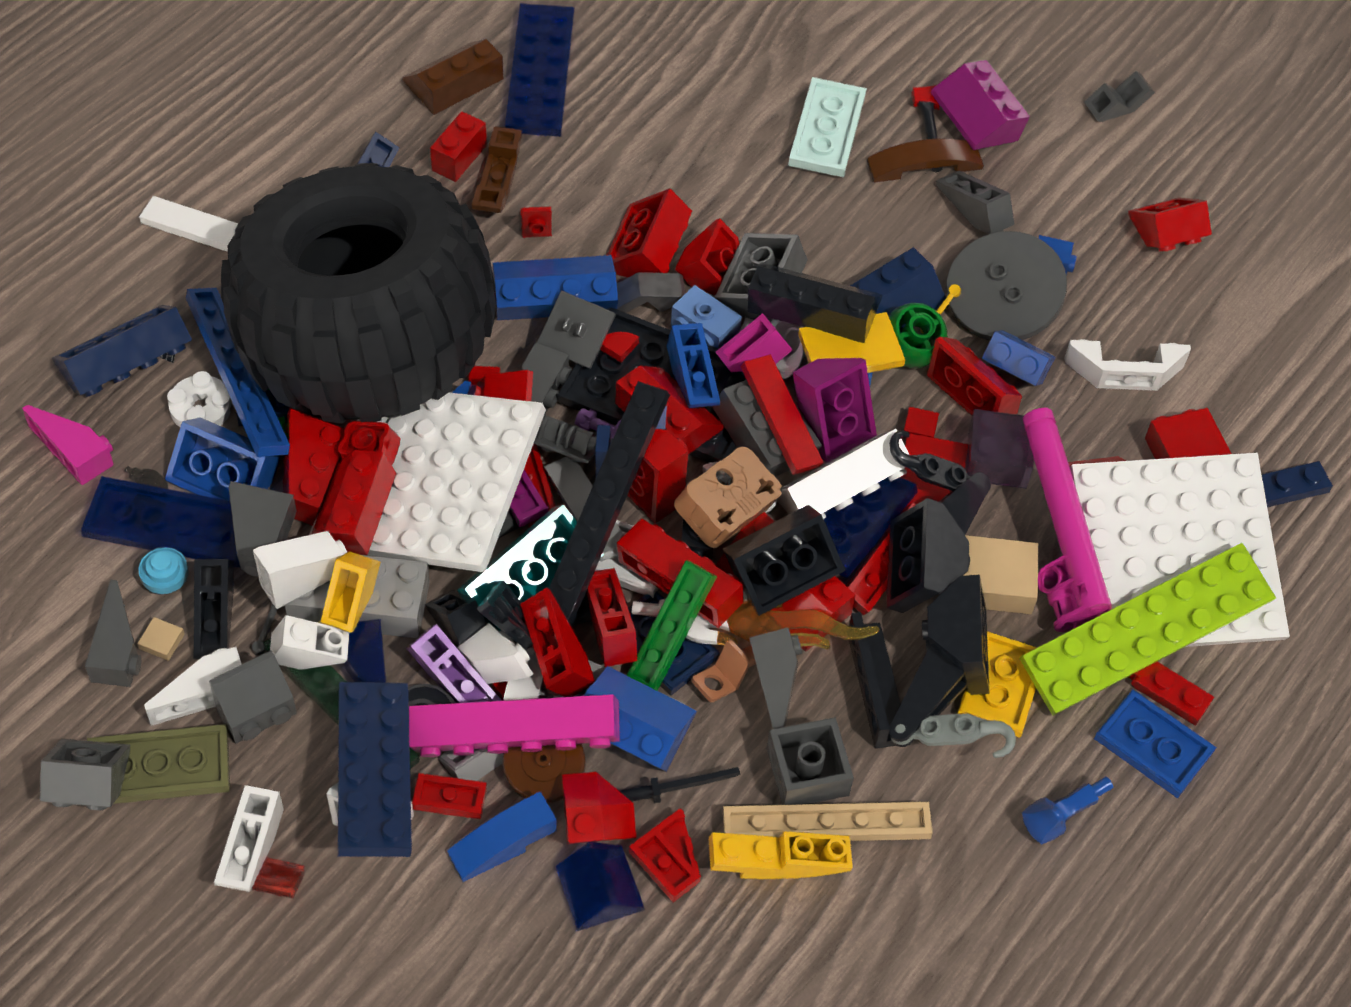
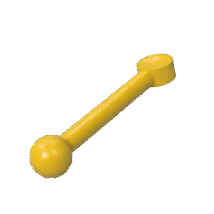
M953 284L949 287L948 296L936 310L940 315L954 297L960 296L961 288L959 285Z

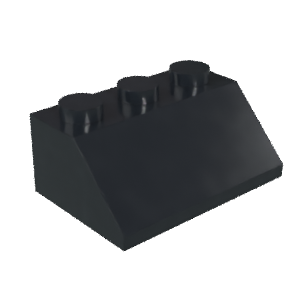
M809 504L723 548L733 574L743 584V591L759 616L846 571L822 515Z

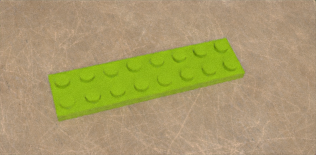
M1242 542L1022 655L1019 659L1050 713L1054 716L1273 602L1276 596Z

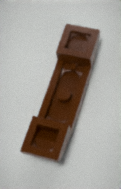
M494 126L488 145V158L480 185L476 187L471 205L472 209L495 213L503 211L514 178L522 130Z
M957 139L912 141L884 149L867 158L874 183L899 180L904 171L954 166L955 172L958 170L965 172L982 170L984 167L978 149L973 150L967 141Z

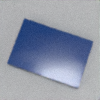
M1132 689L1094 737L1097 742L1176 798L1180 797L1217 748L1134 689Z

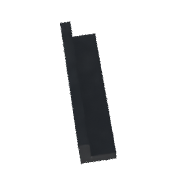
M861 612L851 613L847 635L874 747L878 749L896 746L891 741L889 725L893 721L901 703L880 622L864 624Z

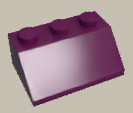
M987 60L963 64L931 91V94L973 150L1018 141L1030 118L1029 114Z
M863 358L816 359L793 372L798 407L822 444L818 450L822 460L828 463L877 436L866 360Z

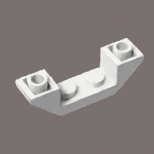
M1080 339L1070 340L1064 359L1068 366L1096 388L1157 391L1184 368L1191 348L1190 345L1160 344L1153 361L1154 363L1148 361H1102L1100 341Z

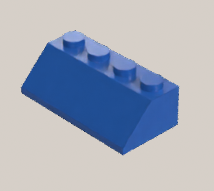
M612 255L493 262L497 321L549 317L561 290L607 310L610 307L617 309L618 292Z

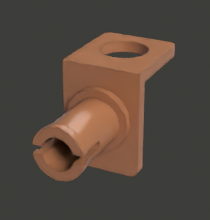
M733 640L727 641L716 664L692 677L691 682L709 702L713 703L739 689L748 668L756 665L751 644L741 650ZM714 678L720 682L722 688L720 690L709 689L705 685L704 680Z

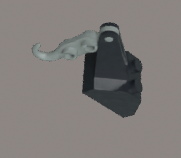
M980 574L959 576L927 607L928 620H922L923 640H926L927 652L893 721L889 725V734L893 744L898 747H906L915 739L920 740V742L927 746L970 744L989 734H1001L1005 737L1006 744L1002 749L994 751L993 757H1004L1013 750L1016 742L1015 732L1010 725L1002 721L982 719L972 714L940 715L963 691H967L971 695L990 694L987 608Z

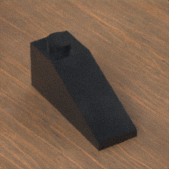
M194 559L193 659H200L221 648L229 649L234 595L233 560Z

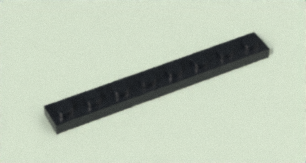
M640 381L637 382L549 586L570 626H572L670 397L666 390Z

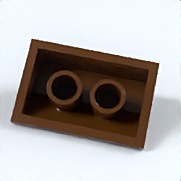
M487 39L475 41L407 74L402 79L410 90L435 115L503 80V56Z

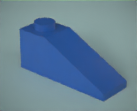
M702 323L672 325L667 342V350L672 372L688 407L720 405V398Z

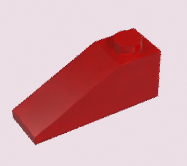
M615 568L595 571L586 594L604 666L636 662V630Z
M545 588L522 602L520 605L546 689L564 697H573L590 687L595 682L587 655L551 590Z

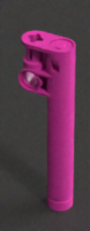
M1038 408L1025 414L1022 420L1062 552L1060 558L1040 569L1038 572V588L1043 593H1046L1049 605L1054 608L1057 618L1053 623L1055 631L1069 632L1110 611L1112 605L1053 411L1049 408Z

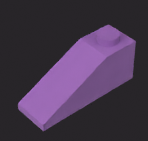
M437 624L427 629L406 648L425 672L443 690L450 694L455 703L502 701Z

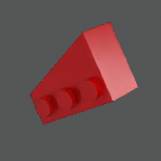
M289 408L284 424V433L290 448L288 455H283V493L294 496L297 510L294 519L313 526L340 458L338 447L344 438L345 429Z

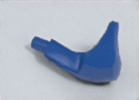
M1106 776L1092 785L1084 783L1067 796L1052 802L1046 797L1037 800L1022 812L1023 821L1028 832L1040 844L1056 839L1066 832V821L1075 814L1098 803V797L1113 789V784Z

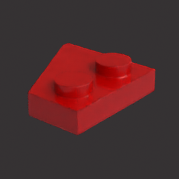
M681 808L629 846V853L673 903L700 883V871L694 858L691 837L688 835L685 824V814Z

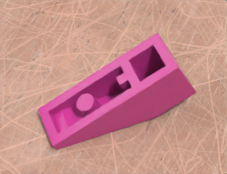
M30 405L22 408L28 426L81 485L89 482L114 465L110 454L113 448L104 435L99 437L88 426Z

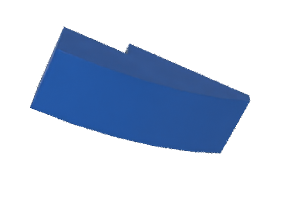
M540 791L491 818L461 839L447 853L461 880L465 882L525 853L527 845L556 832L557 819Z

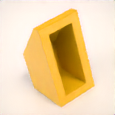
M348 552L336 559L321 623L351 633L355 630L373 594L380 561L353 552Z

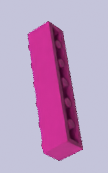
M613 694L409 706V746L417 753L420 752V757L441 756L440 751H453L454 755L467 756L473 755L474 749H487V753L503 754L507 753L510 747H521V751L538 752L542 751V746L555 745L557 750L576 749V744L590 743L591 748L610 747V742H620L619 700Z

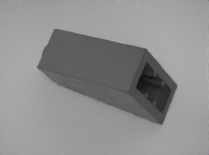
M231 481L229 484V494L239 564L242 571L259 577L253 549L287 540L297 512L294 496Z

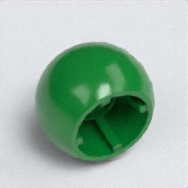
M915 302L903 304L894 309L888 316L905 357L904 367H925L930 364L935 340L938 337L947 338L945 321L929 305ZM904 326L902 332L900 333L899 327ZM913 326L920 327L923 335L917 334Z

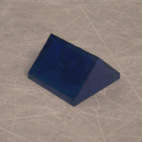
M589 841L556 865V871L577 931L644 911L642 899L622 846Z

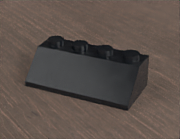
M763 264L757 267L748 287L747 312L757 315L763 313L768 318L802 327H811L865 343L882 300V294Z

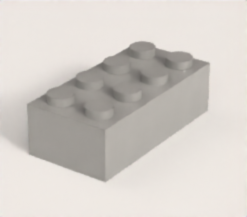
M362 555L381 563L373 594L357 624L361 626L360 632L418 638L420 636L430 584L428 563ZM330 581L285 604L287 615L313 622L321 620Z

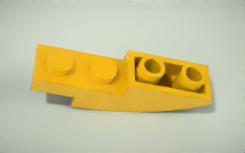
M783 831L780 837L712 832L709 837L711 871L740 872V878H806L843 873L853 869L850 836Z

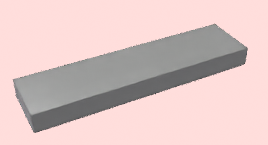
M566 456L544 466V469L565 506L578 522L593 486L578 462L572 461ZM617 523L614 525L600 562L618 554L616 543L624 534Z

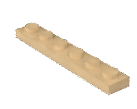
M929 802L723 806L724 833L780 837L783 831L850 836V841L931 839L933 834Z

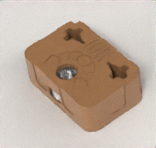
M739 447L722 461L710 467L698 478L689 482L675 499L674 506L681 517L707 546L717 548L760 514L766 512L781 496L780 488L782 485L761 463L752 450L747 447Z

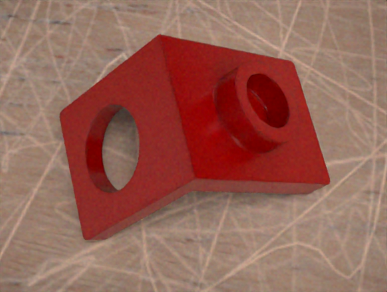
M551 206L525 207L520 209L523 238L552 236Z

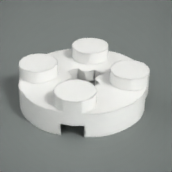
M204 371L197 372L193 376L183 379L167 395L171 418L179 427H181L182 421L199 417L221 426L227 421L231 413L232 400L224 383ZM198 400H205L206 405L203 407L201 405L193 406Z

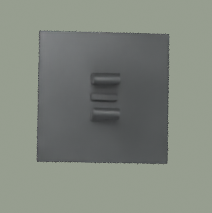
M561 290L537 343L569 354L570 361L591 369L616 313Z

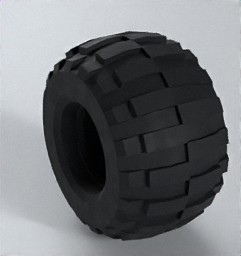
M359 163L352 167L339 168L336 166L319 170L317 174L305 178L298 177L283 184V189L275 194H267L254 205L253 214L242 217L235 229L234 236L227 245L228 260H222L221 298L224 305V314L234 347L239 353L242 363L263 391L270 389L278 402L307 415H321L323 421L343 423L346 419H360L361 422L382 421L384 416L397 413L403 416L420 409V404L431 398L439 400L453 390L452 384L459 378H466L475 366V362L483 353L484 337H491L496 304L494 295L495 283L484 236L466 204L460 206L455 194L443 187L441 182L429 175L416 176L411 168L398 165L380 167L377 163Z

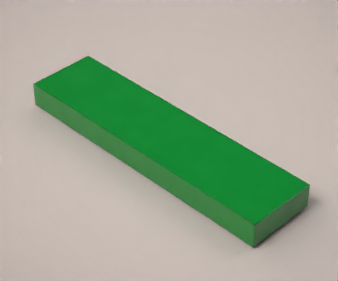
M685 561L637 653V661L632 663L627 676L658 691L717 578L716 575L692 561Z

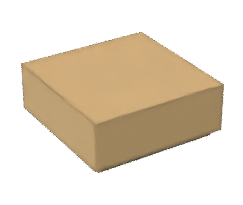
M154 617L137 643L138 647L142 651L169 661L185 635L184 629Z

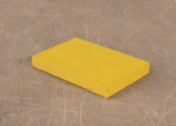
M887 312L875 315L865 343L811 327L799 328L798 335L808 363L824 358H863L866 360L868 373L902 367L905 364V357Z
M987 631L990 694L971 695L965 691L957 714H972L986 720L1002 721L1010 725L1016 737L1021 738L1036 687L1019 658L1037 647Z

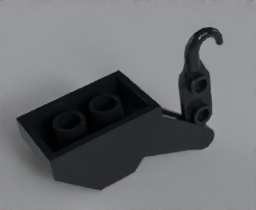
M898 431L891 436L889 447L892 457L902 466L911 469L919 479L948 489L951 492L939 502L927 498L890 520L886 608L900 613H904L941 593L959 576H963L968 572L970 565L969 541L965 535L991 488L990 479L982 472H977L970 476L964 467L928 453L920 455L904 453L899 446V440L910 436L907 431Z

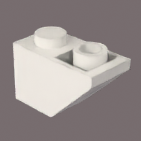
M285 615L272 632L270 651L272 650L279 665L300 670L345 663L348 656L349 632L333 626Z
M490 623L458 647L462 655L487 684L525 679L533 675V672L526 663L530 660V657L519 643L515 645L511 637L502 630L498 632Z

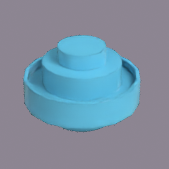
M167 547L156 548L148 552L141 559L138 567L139 577L144 587L157 594H168L180 589L189 575L187 561L183 554L176 549Z

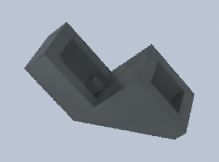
M1135 71L1116 89L1104 83L1084 102L1097 121L1103 122L1134 112L1155 92L1142 74Z

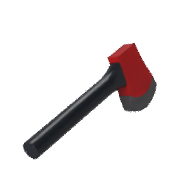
M936 85L913 87L911 93L913 107H918L922 113L927 139H938L934 109L943 110L931 94L932 89ZM943 167L932 168L933 172L943 170Z

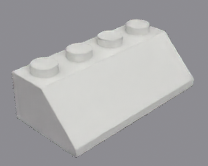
M894 429L879 434L780 488L782 494L777 501L788 514L809 504L825 519V511L832 507H835L836 511L845 508L853 503L851 497L862 492L863 496L874 492L880 488L879 481L887 477L890 481L901 477L907 471L904 466L896 462L892 457L889 447L891 436L897 430ZM900 439L899 446L901 450L909 454L902 439Z

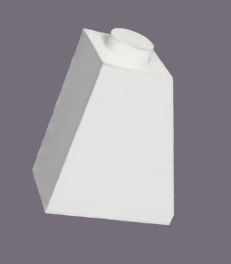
M328 531L260 546L253 549L260 585L275 608L278 609L331 581L336 559L345 555L347 550L340 540L335 541Z

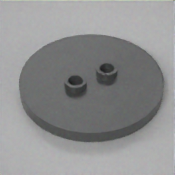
M1015 231L991 233L967 245L955 258L947 278V296L951 285L957 284L961 288L960 296L954 297L949 303L955 318L970 333L989 341L994 332L1000 330L1021 340L1037 335L1046 329L1059 315L1067 292L1065 269L1057 253L1041 239L1030 234Z

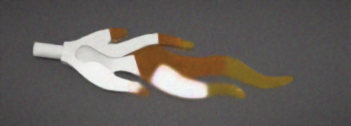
M744 591V603L719 627L750 642V637L788 627L789 629H815L846 640L863 639L879 632L878 626L864 628L849 627L816 610L783 612L769 610L759 616ZM660 599L659 604L633 601L632 614L657 617L665 599ZM698 614L685 637L696 643L725 645L727 641L733 640L738 646L736 638L724 632L708 629L717 627ZM791 633V636L798 635L801 647L818 646L823 649H830L829 640L818 634Z

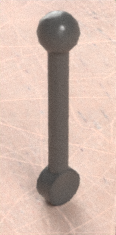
M273 603L259 640L252 644V650L255 655L260 656L266 651L264 643L277 612Z

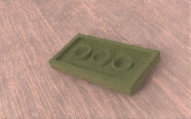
M226 724L87 738V741L130 745V754L121 793L114 804L230 792L229 745Z

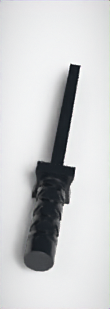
M739 767L661 784L658 783L656 777L650 779L651 785L619 791L632 802L653 797L654 803H660L661 793L730 779L740 775Z

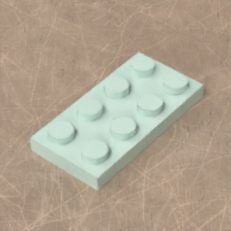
M812 77L788 166L844 177L867 88Z

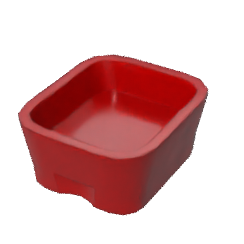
M352 421L345 427L344 438L339 444L338 451L341 460L353 450L384 452L391 465H393L401 439L387 423Z

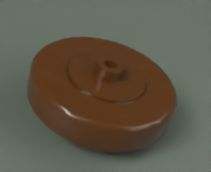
M576 744V749L557 750L555 745L542 746V751L524 752L521 751V747H510L508 752L503 754L505 776L513 790L524 799L541 791L547 803L560 801L563 799L562 774L585 773L586 757L582 744Z

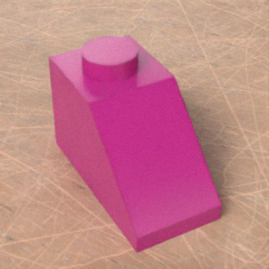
M762 313L718 349L716 353L731 372H741V365L744 361L771 354L776 364L789 354L792 348Z

